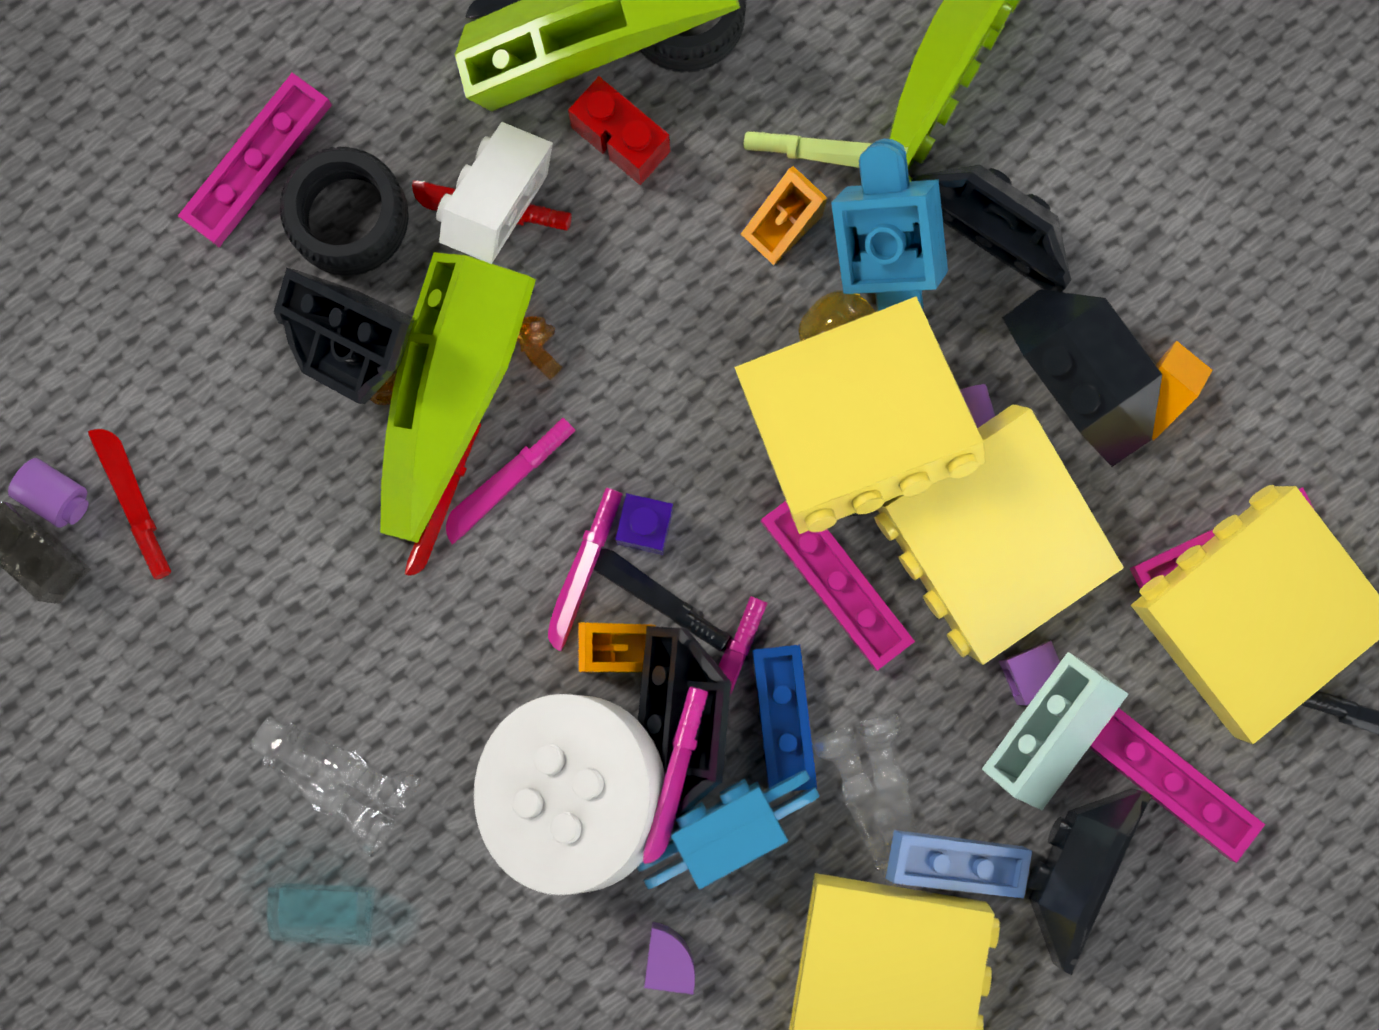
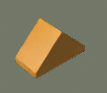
M792 166L750 220L741 235L772 265H775L823 217L828 198Z
M1178 341L1173 343L1156 364L1163 376L1154 423L1153 441L1199 396L1213 371Z
M578 623L579 672H642L647 626L656 627V625Z

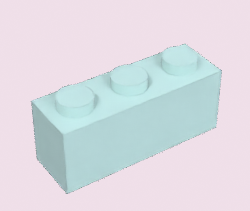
M1067 652L983 766L982 770L1014 798L1043 810L1123 703L1128 693L1095 668Z

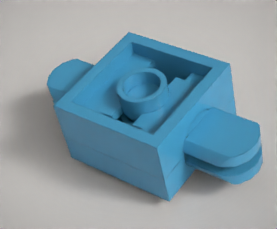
M884 138L872 143L860 155L861 186L845 187L831 202L843 294L875 293L877 311L917 297L923 310L922 290L937 289L948 272L939 180L909 182L907 156L904 146L893 139Z
M800 771L762 791L758 781L748 785L746 780L742 779L720 791L721 795L719 796L722 801L706 809L703 802L695 804L681 817L676 819L678 825L673 827L671 833L673 840L668 843L664 853L656 861L648 864L642 861L637 867L638 872L678 852L682 856L646 877L643 882L647 889H652L689 869L700 890L788 842L778 820L815 801L820 795L816 787H813L773 808L769 803L810 780L807 771Z

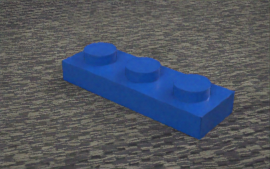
M791 645L752 650L768 788L800 771L806 770L810 780L792 791L808 790L813 787L817 789L801 646Z

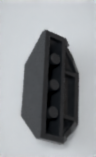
M978 164L916 175L911 180L912 182L938 179L943 223L1042 289L1063 292L1070 283L1071 276L1058 216L1050 211V206L1042 198L1034 194L1025 195L1013 187L1011 180L1001 171L994 168L986 169Z
M286 268L273 311L278 323L284 325L287 342L301 372L359 404H366L401 364L415 320L414 317L360 291L291 268Z
M1039 289L1002 317L1027 362L1077 430L1111 467L1152 440L1163 374L1106 298Z
M647 626L638 721L648 732L658 750L665 776L674 749L673 742L689 687L708 692L695 740L698 742L695 751L692 750L674 820L676 821L677 818L681 817L723 781L731 681L688 629Z
M1128 789L1069 810L1065 819L1059 817L1049 833L1048 843L1053 846L1046 862L1039 861L1030 875L1028 888L1033 891L1029 899L1054 965L1070 975L1075 970L1101 907L1152 797L1147 792Z

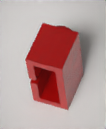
M600 76L592 82L568 109L572 129L602 154L608 148L609 160L640 186L670 153V135ZM607 134L611 136L609 141L607 140Z

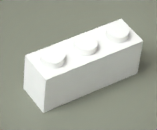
M501 122L491 138L485 136L479 145L473 165L466 164L463 167L457 181L456 190L452 195L445 194L439 204L436 213V220L441 222L439 243L492 264L544 182L548 173L553 143L504 122Z

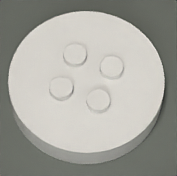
M556 694L536 698L515 709L498 725L481 754L474 782V808L480 834L497 864L514 880L530 889L547 894L568 895L606 888L624 879L643 861L644 848L665 780L663 764L648 732L637 719L620 706L601 698L582 695Z

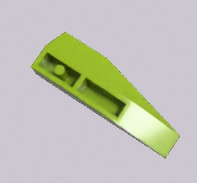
M520 0L466 24L455 52V58L466 98L492 112L740 8L738 0Z
M943 0L914 57L893 117L888 138L901 143L904 147H908L906 154L908 170L914 160L920 164H923L936 141V139L929 135L937 122L943 126L947 124L959 101L952 98L960 84L966 88L970 86L982 63L975 60L982 47L988 50L992 49L1005 26L1004 23L1010 13L1015 11L1021 0Z
M433 253L413 314L415 318L401 364L398 366L393 386L385 434L381 479L380 533L418 543L508 369L536 279L467 255Z

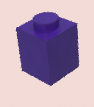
M626 493L615 539L617 544L663 555L674 511L673 504Z

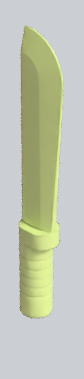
M750 131L746 132L744 137V148L746 150L787 153V157L790 159L800 158L859 168L860 155L872 144ZM904 147L907 154L908 147Z

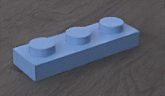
M894 830L886 879L894 884L1024 898L1032 850L1017 845Z

